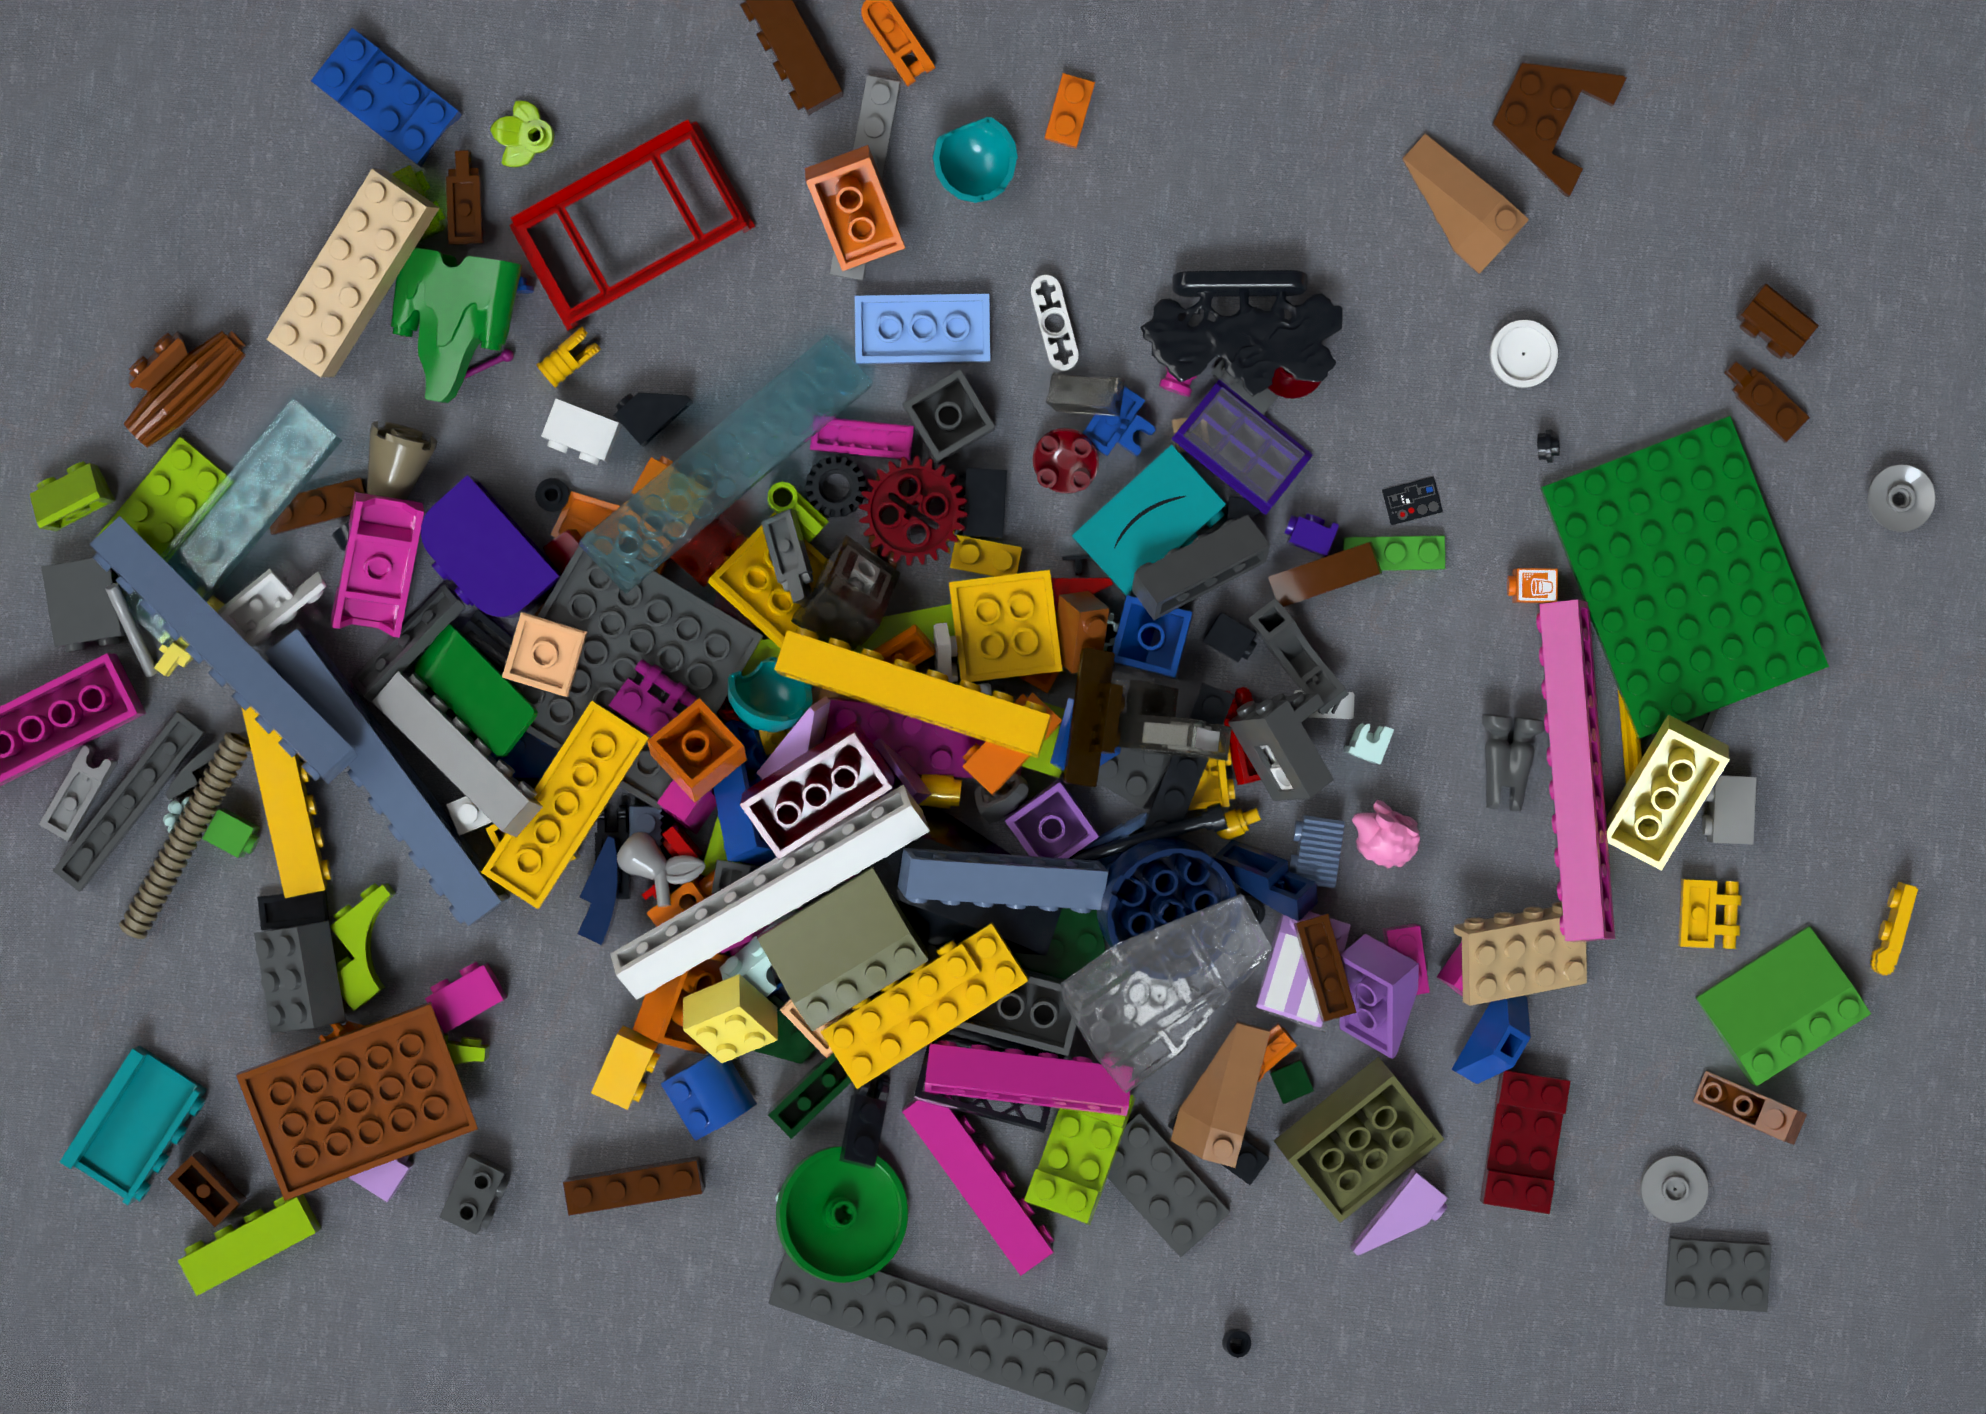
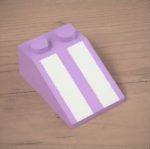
M1309 911L1299 922L1322 915ZM1282 914L1276 926L1256 1007L1321 1028L1323 1022L1320 1018L1294 923L1298 921ZM1330 918L1338 950L1341 954L1345 951L1351 925Z

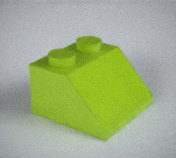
M82 461L66 469L68 474L58 480L54 476L36 485L38 490L30 493L36 522L40 529L58 531L116 501L98 465L91 463L86 465L85 461Z

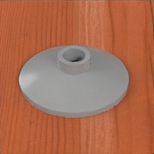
M1894 465L1882 470L1871 482L1867 495L1868 507L1873 518L1884 528L1895 532H1907L1922 526L1931 516L1936 500L1931 480L1924 472L1910 465ZM1896 493H1901L1904 497V502L1901 505H1897L1893 501V496Z

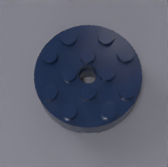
M1178 838L1153 839L1131 847L1110 866L1106 889L1101 902V910H1097V919L1105 940L1127 965L1147 974L1149 977L1176 979L1192 975L1204 969L1223 952L1221 950L1236 927L1238 917L1237 894L1234 884L1224 868L1202 848ZM1169 903H1171L1172 905L1170 907V910L1164 913L1166 907H1168Z

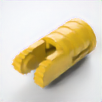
M583 327L568 337L548 357L546 356L542 362L536 364L538 369L555 388L568 375H571L574 370H578L601 350L597 343H592L574 358L569 353L571 349L586 337L587 331Z

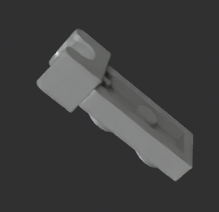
M88 744L81 748L72 764L71 770L38 824L66 841L72 840L98 793L117 765L116 759H105L99 767H95L92 763L95 747Z

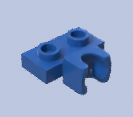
M1117 382L1083 431V434L1105 456H1108L1116 443H1118L1119 446L1138 457L1141 453V448L1133 441V434L1137 431H1142L1152 435L1157 428L1139 415H1136L1145 400Z

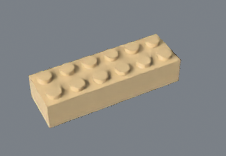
M371 169L266 340L320 378L335 377L438 212L439 207L388 171Z

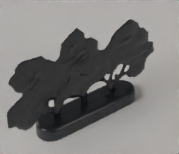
M1184 271L1176 273L1172 277L1174 293L1183 297H1200V300L1195 305L1185 309L1181 307L1179 302L1170 298L1161 299L1154 306L1152 320L1142 325L1140 329L1143 332V338L1152 343V356L1156 358L1158 363L1165 365L1168 372L1179 382H1184L1201 374L1215 356L1225 359V371L1234 379H1241L1244 389L1253 397L1272 385L1275 370L1279 367L1291 373L1296 380L1323 381L1328 376V371L1336 365V360L1333 359L1330 350L1322 345V341L1342 329L1343 308L1339 305H1333L1331 300L1322 293L1311 296L1300 305L1294 306L1287 301L1286 296L1301 295L1307 290L1308 276L1302 271ZM1249 296L1277 297L1271 311H1263L1249 304ZM1239 297L1240 310L1231 316L1220 315L1211 307L1212 298ZM1203 309L1202 321L1197 326H1189L1188 322L1194 312L1195 314H1200V310ZM1284 309L1291 312L1289 320L1285 319ZM1186 312V317L1183 321L1179 320V314ZM1209 313L1214 314L1216 318L1214 322L1208 320Z

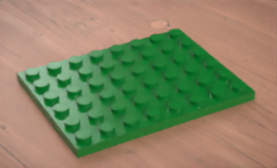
M1731 416L1540 488L1582 598L1588 603L1591 621L1637 739L1658 732L1668 715L1685 722L1829 667Z

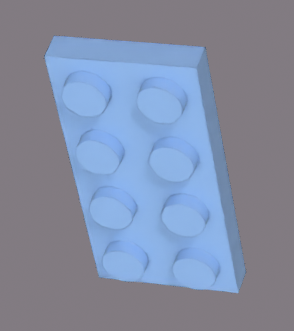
M989 294L855 296L856 364L990 362Z

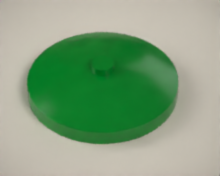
M834 1146L808 1155L790 1171L778 1195L776 1225L780 1241L786 1253L803 1271L826 1281L854 1282L877 1273L897 1253L906 1233L908 1204L900 1179L883 1159L877 1156L875 1167L871 1169L839 1161L842 1146Z

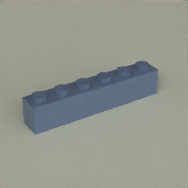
M903 848L898 888L907 900L914 903L940 900V902L947 905L973 902V904L980 907L1006 904L1007 907L1013 909L1038 906L1045 911L1070 908L1078 913H1090L1091 909L1101 910V902L1106 889L1109 871L1098 860Z

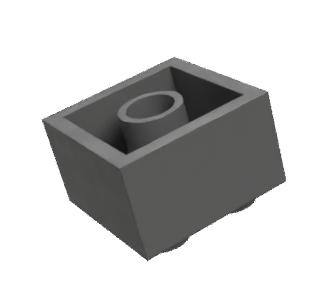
M961 369L902 403L937 464L995 430L993 422Z

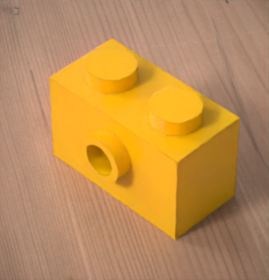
M623 1025L614 1039L591 1094L628 1110L633 1100L640 1102L647 1087V1084L642 1082L646 1071L652 1073L660 1058V1054L655 1052L659 1043Z

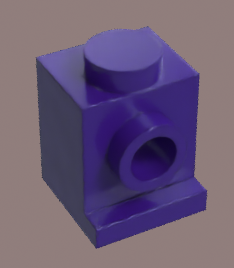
M1306 513L1305 518L1291 515L1284 534L1290 535L1287 541L1288 544L1326 557L1339 524L1333 522L1328 528L1323 526L1325 523L1324 519Z

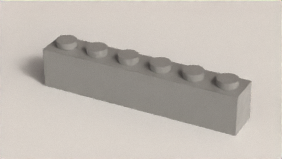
M398 671L373 699L372 703L502 832L517 837L543 807L535 799L537 792L524 781L519 783L513 777L515 771L501 759L497 762L490 755L493 751L480 738L475 740L469 734L471 729L458 716L453 718L447 712L450 707L437 695L432 697L426 691L428 685L415 674L407 676Z

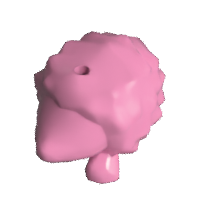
M1377 800L1373 805L1376 813H1358L1352 818V822L1358 832L1356 840L1357 849L1367 860H1372L1378 866L1383 865L1387 869L1392 866L1402 867L1418 851L1420 844L1418 823L1409 816L1392 811L1385 802Z

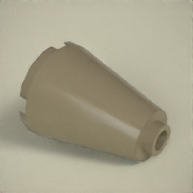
M374 421L370 428L367 494L407 500L434 453L438 441L432 436L429 442L422 439L423 432L417 429L391 422H386L385 427L380 428L378 427V421Z

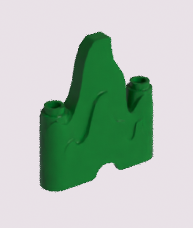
M421 248L413 250L396 278L390 327H393L392 334L412 337L413 331H417L420 324L418 356L426 376V400L449 403L456 397L464 381L472 356L480 343L481 348L501 351L502 345L506 344L522 269L521 264L467 256L458 266L456 258L452 255Z

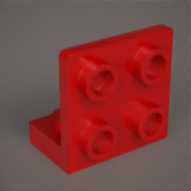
M678 822L662 834L666 839L662 844L672 857L688 855L699 858L702 854V851ZM655 883L642 894L645 900L652 895L657 900ZM669 883V890H670V889L672 888V886H674L675 884Z

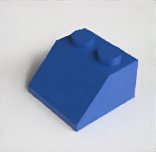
M1127 595L1112 650L1115 654L1114 662L1176 679L1193 612L1177 608L1153 620L1138 598Z

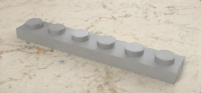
M867 76L853 150L868 145L881 179H883L900 82ZM834 252L830 275L863 281L867 263L842 271Z

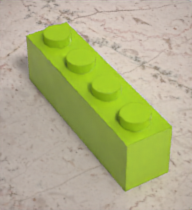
M304 1194L284 1201L282 1196L273 1201L275 1208L264 1213L262 1208L243 1217L246 1223L234 1229L233 1225L229 1224L213 1233L216 1239L206 1245L201 1239L184 1249L186 1255L180 1258L178 1263L196 1296L322 1229Z

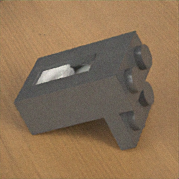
M1298 692L1292 696L1279 694L1261 703L1249 701L1236 710L1238 714L1228 721L1273 801L1311 799L1334 780L1301 723L1324 705L1318 693L1303 694V692Z

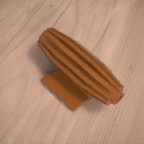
M178 331L173 336L167 332L154 344L153 350L155 353L148 359L144 356L140 357L129 368V385L133 389L138 387L148 392L124 422L125 427L147 448L180 427L224 385L246 355L242 351L246 346L244 342L233 331L228 335L220 331L187 353L182 335Z

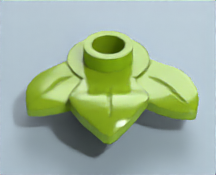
M515 101L513 116L499 118L490 127L493 137L500 144L506 146L501 163L507 167L515 168L528 165L536 153L547 151L554 143V130L548 122L541 120L538 108L530 102ZM539 130L540 138L534 142L533 134Z

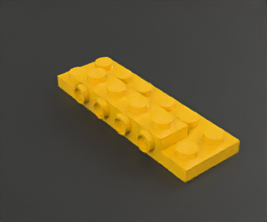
M993 922L957 945L954 940L946 943L936 950L939 955L938 957L912 970L908 976L900 981L896 980L881 989V993L871 999L868 997L853 1006L851 1012L821 1030L820 1033L856 1089L1029 981L1028 976Z

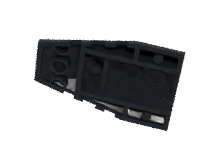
M919 805L930 832L871 866L874 867L923 943L926 945L943 946L954 940L957 945L993 922L1012 953L1046 956L1062 908H1058L1057 911H1045L1038 906L1013 909L1007 907L1006 904L980 907L973 904V902L947 905L940 902V900L914 903L904 897L898 888L903 848L1011 855L952 815Z

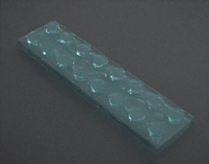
M292 398L161 554V557L207 602L343 440ZM135 591L130 595L128 594L125 600L134 619L161 644L169 648L175 640L161 627L166 622L158 614L152 618L138 604L142 598Z

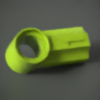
M775 483L768 491L767 502L771 510L777 514L788 509L796 511L803 538L808 543L829 523L790 483ZM786 489L792 496V502L785 507L776 505L773 501V494L776 490Z

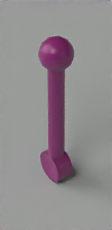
M504 349L501 355L467 370L464 379L502 361H512L514 358L513 351Z

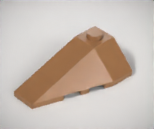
M1426 134L1422 136L1402 159L1419 191L1424 195L1433 211L1437 223L1440 224L1447 236L1453 251L1478 274L1529 221L1503 195Z
M1242 1022L1235 1024L1205 1072L1198 1079L1193 1090L1179 1107L1171 1137L1173 1143L1203 1160L1236 1167L1270 1030Z

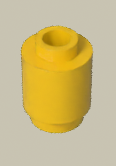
M921 775V780L929 789L931 795L919 804L920 806L950 809L951 806H959L962 780L954 779L952 775Z

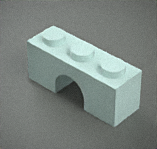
M794 909L789 913L785 914L784 916L778 918L762 933L774 927L775 925L787 919L788 917L792 916L799 910ZM757 936L738 953L727 959L719 968L723 980L740 974L765 997L777 989L770 967L772 964L761 947Z

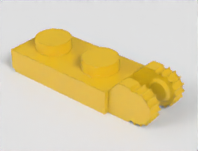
M1898 882L1897 887L1892 888L1890 891L1887 906L1891 910L1888 921L1883 920L1878 935L1882 943L1879 948L1872 951V960L1870 961L1871 964H1869L1874 972L1882 976L1891 975L1894 972L1893 970L1896 969L1894 966L1897 965L1899 954L1901 953L1918 892L1917 887Z

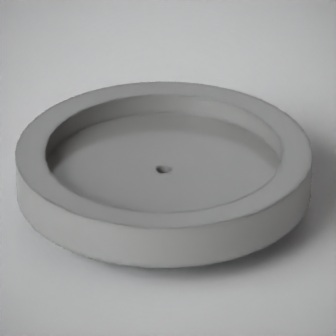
M1666 1155L1654 1160L1645 1169L1640 1181V1196L1647 1210L1656 1218L1669 1223L1685 1222L1695 1217L1703 1209L1708 1197V1181L1703 1170L1694 1161L1680 1155Z

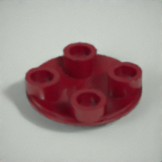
M1058 428L1046 433L1036 444L1033 452V467L1041 486L1055 492L1069 494L1084 490L1092 483L1098 472L1099 456L1095 445L1085 434L1071 428Z

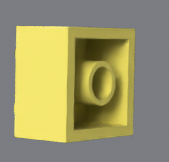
M738 974L683 998V1031L720 1063H724L778 1040L777 1007L744 977Z

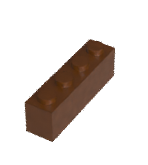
M744 0L745 2L740 4L748 21L756 20L761 29L756 35L765 52L772 49L777 58V61L772 64L781 81L788 78L794 90L789 92V95L798 111L804 108L809 116L843 97L839 84L792 0Z
M700 1156L567 1177L563 1182L568 1216L699 1195L705 1190Z

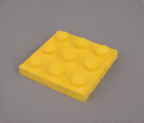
M761 525L709 578L708 583L781 648L787 630L796 632L797 627L804 628L834 597L823 589L833 564L804 539L813 571L814 581L810 582L809 585L811 586L814 601L803 606L793 603L790 591H784L782 584L777 582Z
M1050 570L949 582L961 680L976 682L1062 671Z

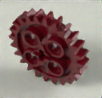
M915 456L913 465L909 464L906 457H901V467H897L895 463L889 461L890 472L886 473L878 468L877 473L880 480L877 482L868 479V483L873 487L872 492L862 491L861 493L869 499L868 504L859 505V509L867 511L868 516L859 519V522L870 525V528L863 534L866 537L875 535L876 538L872 542L871 547L877 548L883 545L884 548L881 556L887 557L891 552H894L893 562L899 563L903 556H906L908 566L913 565L915 557H918L921 565H926L927 555H930L935 561H939L938 550L942 549L950 554L951 550L947 543L949 541L960 543L959 538L954 534L956 530L966 531V527L959 523V519L967 518L969 514L960 511V506L969 502L967 499L958 498L957 496L964 490V487L962 485L952 486L957 478L955 474L944 477L947 468L945 465L942 464L935 471L933 459H929L925 466H922L921 457ZM913 478L918 484L917 492L913 496L905 497L901 491V486L905 480ZM894 493L913 506L919 503L918 510L938 523L939 528L933 529L927 523L914 516L908 519L910 512L891 500L889 494ZM941 497L946 504L945 510L941 515L933 516L929 511V504L934 498ZM895 506L899 512L898 520L894 524L886 525L882 514L886 508ZM922 525L926 530V538L922 543L914 544L911 541L910 532L915 526Z

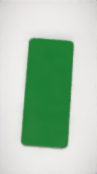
M447 625L415 665V672L499 757H506L538 715L537 709L507 679L502 678L503 674L455 626Z

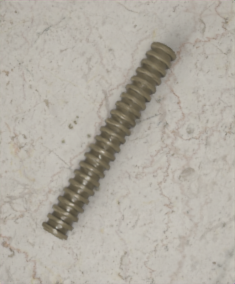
M234 732L225 733V741H221L219 744L220 750L214 752L215 759L209 761L210 768L204 770L205 777L199 779L200 786L194 788L193 792L195 795L189 797L188 801L190 804L184 806L183 810L185 813H180L178 818L180 822H175V831H170V840H165V849H160V857L155 858V866L150 867V875L145 876V884L140 885V893L135 894V902L130 903V911L125 912V919L119 923L120 928L127 935L136 939H145L148 932L146 930L152 928L153 924L151 921H156L158 917L156 912H161L163 908L161 903H166L168 898L166 895L171 894V886L176 885V877H180L182 874L181 868L187 866L186 859L192 857L191 850L197 848L196 841L202 839L201 832H206V823H211V814H216V805H221V796H226V787H231V778H236V769H241V760H246V751H251L249 740Z

